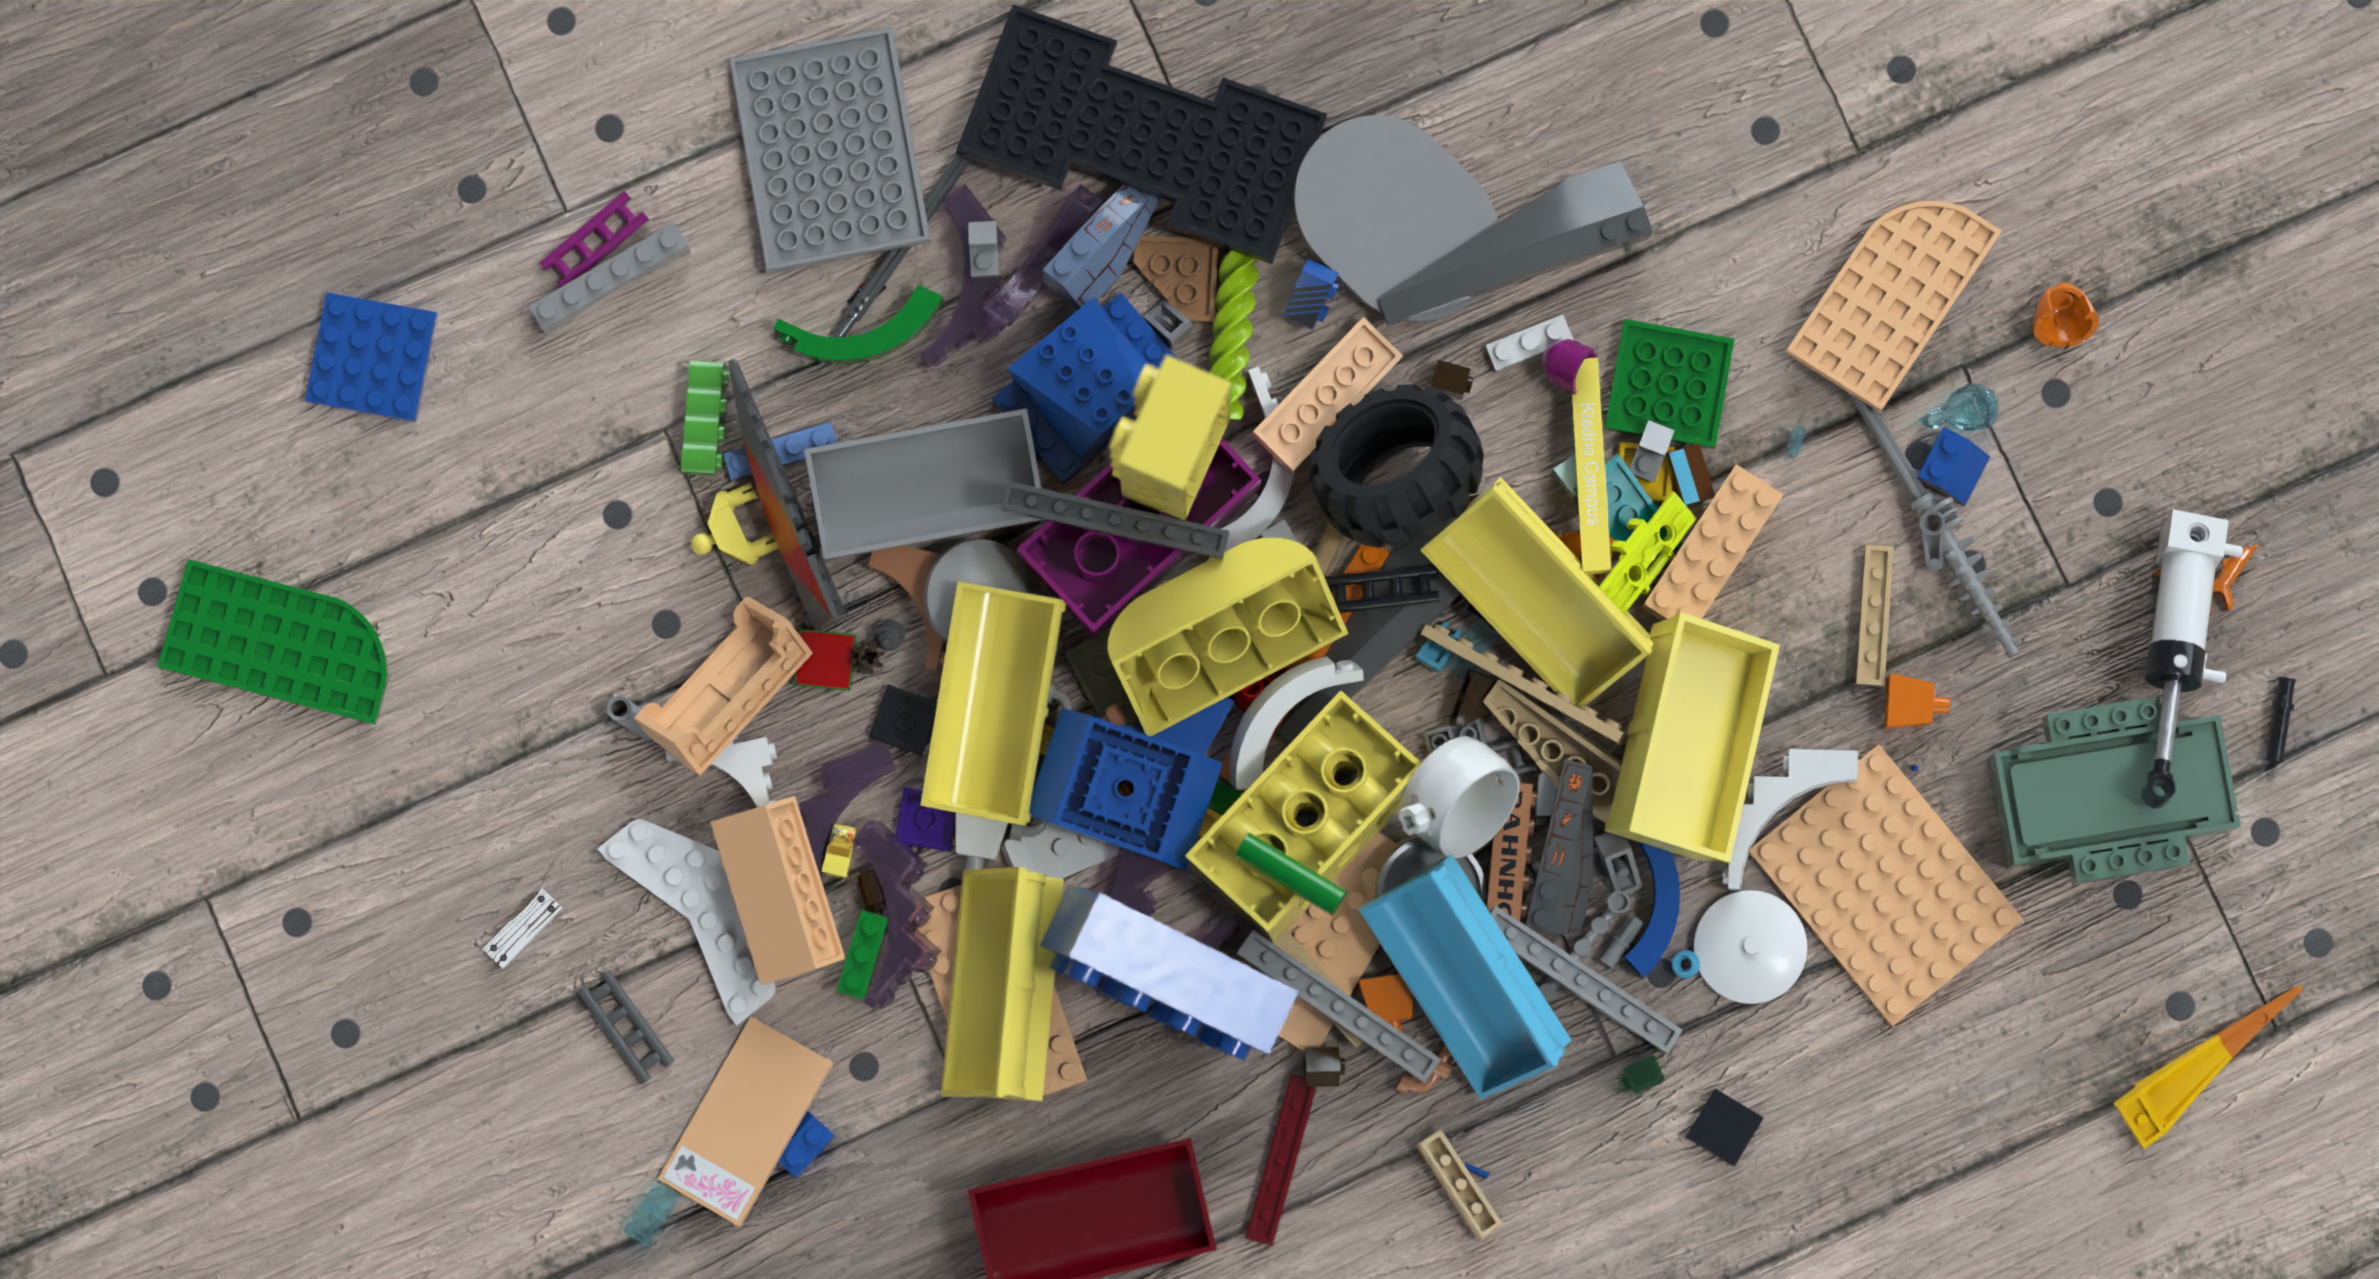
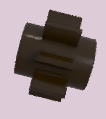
M862 640L860 642V650L855 647L850 650L855 656L849 661V664L855 663L858 667L857 674L867 670L870 676L874 672L873 666L877 668L883 667V664L879 662V658L885 652H878L876 649L877 642L867 646L866 641ZM865 652L866 655H872L873 659L869 661V665L867 660L862 661L861 656L864 655Z

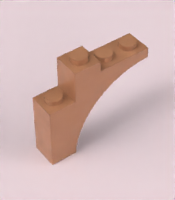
M906 546L872 552L868 566L869 569L888 577L902 587L921 612L928 638L926 668L938 672L939 666H944L946 649H944L945 641L935 632L927 618L923 592L927 574L940 554Z

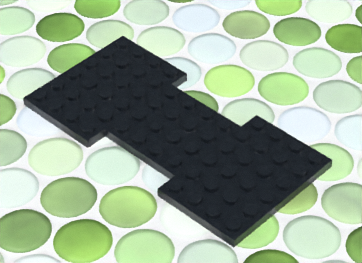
M1014 4L1012 5L957 146L956 154L1058 190H1062L1070 167L1086 171L1174 202L1175 205L1167 223V228L1273 264L1294 208L1293 190L1298 168L1310 147L1319 139L1327 119V113L1222 77L1214 101L1111 66L1110 62L1118 40Z

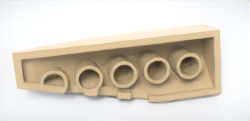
M1499 678L1483 702L1504 727L1510 731L1517 742L1527 751L1557 788L1564 759L1592 765L1593 815L1606 823L1607 817H1610L1622 761L1558 716Z

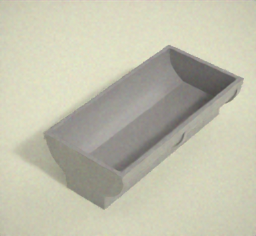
M1027 408L804 449L824 561L1044 521L1043 519L1001 510L1007 481L1041 488Z

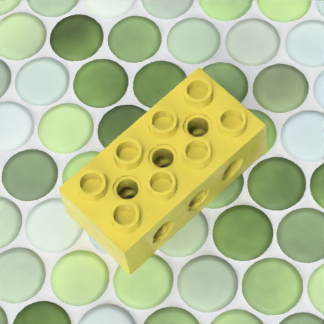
M1166 355L1160 369L1146 364L1133 392V396L1136 397L1133 406H1136L1134 415L1137 416L1134 422L1122 417L1109 447L1112 450L1110 458L1113 459L1111 467L1114 468L1112 476L1120 479L1123 497L1171 518L1185 521L1230 421L1231 383Z
M1340 690L1185 857L1195 873L1274 944L1311 903L1235 858L1236 852L1248 833L1255 835L1328 880L1333 881L1401 809L1405 789L1411 777L1421 765V762ZM1344 770L1356 772V779L1349 785L1343 786L1335 782L1338 774ZM1306 811H1313L1319 815L1316 822L1311 826L1301 827L1297 824L1298 817Z

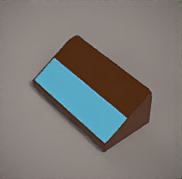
M1699 444L1666 453L1679 498L1686 506L1715 497Z

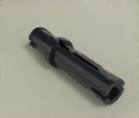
M2278 677L2276 698L2271 706L2274 708L2266 761L2284 763L2283 758L2291 711H2294L2295 707L2292 701L2296 679ZM2286 694L2283 717H2281L2283 695ZM2279 723H2281L2279 743L2276 746Z

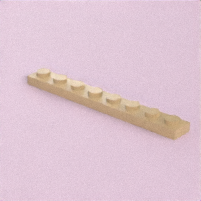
M1435 623L1433 627L1426 624L1422 630L1421 635L1619 745H1621L1626 736L1620 731L1622 728L1620 724L1607 718L1606 722L1596 718L1598 712L1585 705H1582L1581 709L1571 704L1573 700L1571 697L1560 691L1556 695L1546 690L1548 685L1534 677L1530 682L1521 677L1523 674L1522 670L1511 664H1508L1507 668L1497 663L1499 658L1485 650L1481 655L1472 650L1474 644L1466 639L1459 637L1458 641L1449 637L1450 631Z

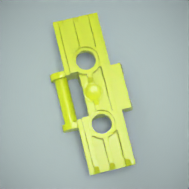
M1674 491L1669 494L1648 523L1637 518L1629 520L1626 527L1635 530L1626 542L1615 540L1610 545L1611 551H1618L1621 555L1618 558V563L1599 588L1623 614L1627 612L1640 593L1646 595L1649 592L1650 584L1666 563L1674 559L1675 555L1672 551L1696 521L1695 516ZM1662 526L1667 529V536L1663 540L1659 535Z

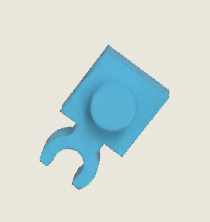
M1445 621L1441 626L1448 629L1449 622ZM1457 629L1454 635L1448 636L1458 641L1461 636V630ZM1427 639L1417 653L1416 660L1440 674L1454 653Z

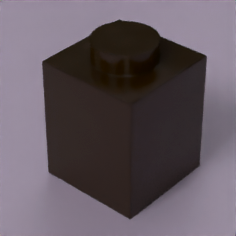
M1438 360L1431 388L1447 396L1462 399L1464 392L1470 394L1474 377L1469 376L1471 368Z
M1339 1047L1305 1048L1303 1060L1305 1087L1339 1086L1340 1075H1345V1058H1340Z

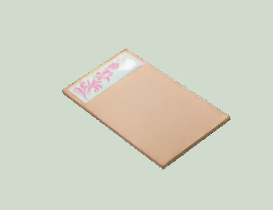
M750 1017L658 1180L662 1184L669 1185L726 1218L735 1226L741 1227L834 1063L829 1058L822 1057L763 1024L757 1018Z

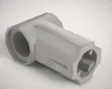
M623 696L611 698L607 704L609 717L650 742L651 738L634 719L642 708ZM617 702H624L628 706L627 713L622 717H617L612 713V707Z

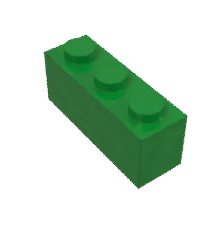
M861 910L837 987V993L866 1002L891 921L889 918Z

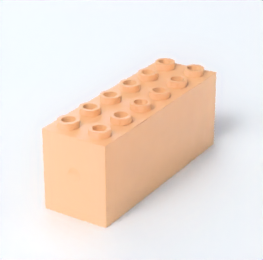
M792 796L710 822L713 829L712 834L719 848L721 863L728 877L729 889L737 906L738 918L742 923L746 944L751 952L755 973L759 977L760 984L764 985L799 975L845 959L796 797Z

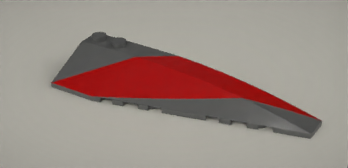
M732 359L728 363L735 404L757 490L769 525L794 585L791 586L792 593L797 602L802 601L806 610L802 612L808 628L813 626L814 631H819L848 618V615L737 360Z

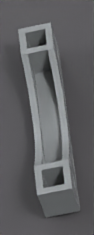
M672 222L531 304L529 308L547 336L571 322L591 305L618 288L647 273L669 265L691 252L675 222Z

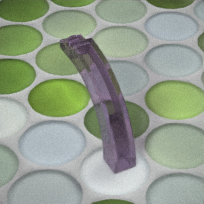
M1080 184L1068 196L1058 215L1022 266L982 309L979 316L1000 332L1007 326L1010 327L1046 285L1042 282L1043 269L1093 216L1103 200Z

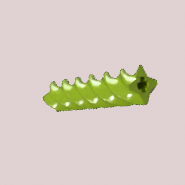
M1229 251L1228 254L1223 255L1224 259L1219 268L1221 286L1216 295V309L1218 313L1213 322V337L1215 340L1210 349L1209 359L1212 368L1209 373L1231 383L1229 424H1234L1233 421L1241 420L1244 412L1239 398L1244 393L1247 385L1242 370L1247 366L1250 358L1249 350L1245 343L1253 332V326L1248 315L1254 310L1256 305V298L1251 288L1259 278V270L1254 262L1255 258L1235 251Z

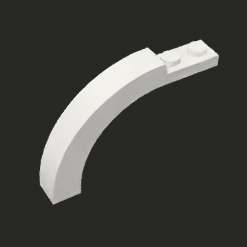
M1258 366L1248 370V376L1263 416L1266 418L1279 404L1276 398L1271 399L1267 390L1272 388L1266 372L1261 373ZM1273 456L1269 479L1258 500L1238 520L1221 528L1229 530L1225 552L1244 542L1260 539V533L1273 525L1286 504L1291 491L1295 470L1290 473Z

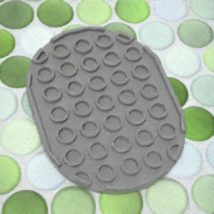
M1371 115L1353 118L1334 126L1324 133L1304 156L1298 168L1293 190L1294 211L1299 231L1307 246L1327 268L1339 273L1337 278L1362 302L1382 315L1383 312L1378 301L1380 297L1498 223L1493 205L1483 188L1443 147L1419 127L1407 121L1389 116ZM1476 297L1403 321L1428 322L1441 319L1461 310Z

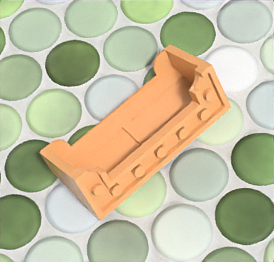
M748 596L734 610L733 623L736 628L662 708L656 703H649L634 717L651 739L699 776L813 654L787 618Z

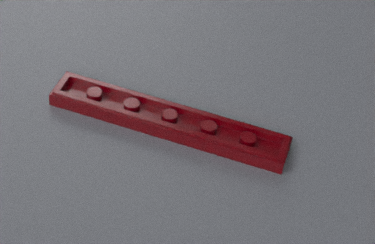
M1293 1074L1290 1076L1245 1238L1272 1247L1317 1088L1305 1087L1304 1077Z

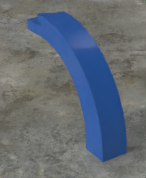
M1636 841L1647 859L1652 874L1654 889L1653 908L1641 939L1623 959L1643 979L1661 959L1673 936L1679 914L1680 883L1672 852Z

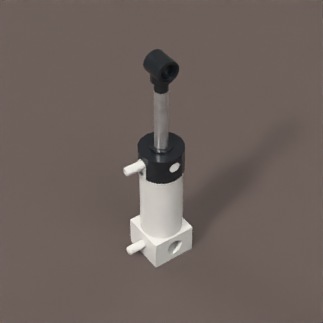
M2172 510L2160 531L2156 565L2162 566L2152 642L2149 646L2145 680L2150 685L2164 690L2153 771L2148 772L2147 783L2142 790L2144 803L2154 809L2164 807L2176 790L2173 775L2170 773L2180 692L2198 690L2201 688L2202 680L2218 683L2226 681L2225 672L2205 669L2207 657L2205 651L2216 567L2224 555L2241 557L2243 553L2242 546L2226 544L2229 520ZM2153 786L2163 789L2164 795H2157L2153 790Z

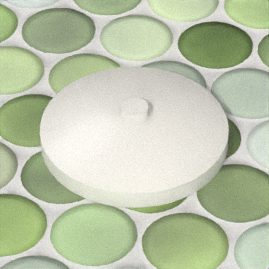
M1747 890L1729 894L1708 908L1697 925L1693 940V952L1700 960L1699 973L1713 991L1737 1003L1759 1004L1779 997L1797 981L1806 962L1807 938L1799 917L1788 904L1771 894Z

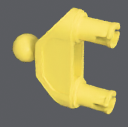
M751 482L728 493L726 490H722L716 494L708 520L711 534L699 533L692 538L690 545L694 553L705 555L710 552L712 545L717 543L721 553L745 564L754 565L759 561V557L779 549L773 532L752 543L746 541L734 515L735 507L757 498Z

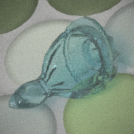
M1968 383L1952 392L1944 406L1930 409L1925 416L1919 419V423L1929 428H1937L1944 423H1950L1966 431L1986 429L1996 422L1999 412V400L1995 392L1982 384Z

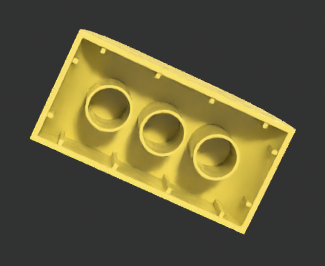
M1261 538L1244 542L1226 551L1223 560L1210 557L1205 563L1174 579L1160 583L1155 589L1132 601L1117 617L1111 628L1108 638V653L1146 735L1153 736L1347 635L1348 631L1314 554L1307 547L1289 539Z

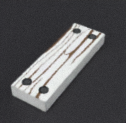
M542 888L483 950L502 969H505L563 908Z

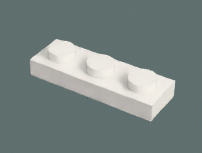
M1562 314L1485 345V349L1496 373L1543 354L1545 349L1554 342L1565 339L1573 340V337Z

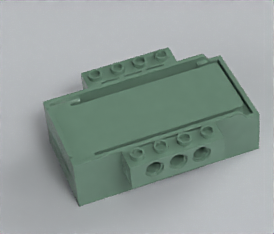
M2159 696L2045 715L2042 719L2047 743L1995 752L1987 758L2007 869L2068 859L2072 884L2076 885L2189 865L2187 839L2230 833L2241 827L2239 814H2236L2238 808L2224 732L2220 730L2222 728L2221 716L2215 715L2176 722L2170 773L2173 775L2176 790L2164 807L2154 809L2144 803L2142 790L2147 783L2148 772L2153 771L2161 713ZM2153 786V790L2157 795H2164L2163 789Z

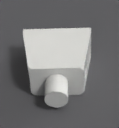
M956 813V855L967 857L965 870L982 869L984 860L996 862L1010 823Z

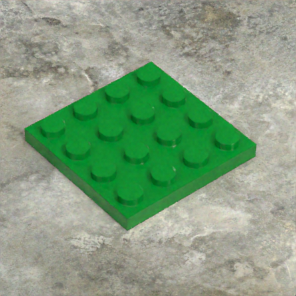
M1624 319L1604 429L1642 436L1649 420L1675 430L1671 439L1672 442L1688 445L1699 444L1700 447L1715 449L1734 338Z

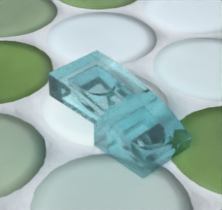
M1478 617L1464 639L1473 643L1474 647L1472 650L1482 655L1484 650L1487 652L1491 650L1500 634L1493 626ZM1453 653L1445 665L1446 668L1465 679L1468 668L1475 671L1478 669V666Z
M658 1180L626 1226L624 1232L645 1247H648L682 1196Z

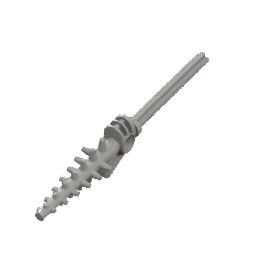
M1848 392L1911 497L1913 503L1910 506L1913 511H1917L1920 515L1918 519L1927 568L1933 572L1946 569L1949 563L1956 576L1948 582V586L1951 588L1962 583L1966 591L1959 599L1963 602L1972 598L1976 607L1971 610V614L1973 616L1979 613L1983 615L1986 622L1982 627L1985 630L1991 627L1996 635L1994 638L1995 643L2002 644L2008 658L2019 653L2015 646L2017 641L2014 637L2011 638L2006 629L2010 624L2007 620L2002 622L1998 615V612L2003 607L2000 603L1994 606L1989 598L1996 591L1995 588L1990 587L1985 590L1981 584V581L1989 575V572L1984 570L1976 574L1972 567L1982 558V555L1977 553L1967 558L1964 550L1975 541V538L1970 536L1958 542L1952 531V528L1965 520L1963 516L1960 517L1957 513L1959 508H1954L1953 498L1944 499L1932 492L1927 493L1879 411ZM1934 515L1940 519V527L1937 530L1931 526V518Z

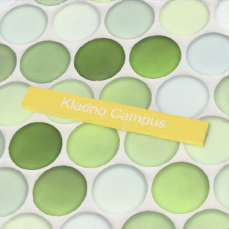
M1597 357L1586 358L1582 362L1575 382L1577 394H1572L1582 568L1586 575L1610 573L1612 570L1599 360Z

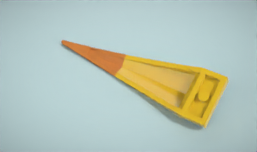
M2300 985L2295 986L2135 1083V1088L2115 1101L2113 1104L2138 1144L2145 1149L2165 1135L2214 1077L2272 1018L2302 991L2303 987Z

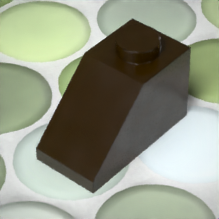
M1468 668L1449 719L1453 726L1461 728L1492 712L1483 701L1499 678Z

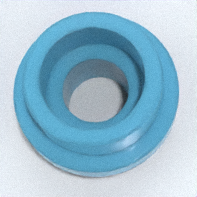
M1682 950L1673 957L1672 969L1678 977L1691 978L1698 973L1700 960L1694 952ZM1685 959L1691 962V966L1687 970L1682 965Z

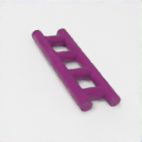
M625 191L539 262L546 271L553 266L563 277L557 283L560 288L591 270L649 220L643 212L635 216L625 204L631 198ZM617 212L627 225L614 235L604 222ZM596 230L606 242L593 253L583 240ZM575 248L584 261L574 270H571L561 258Z

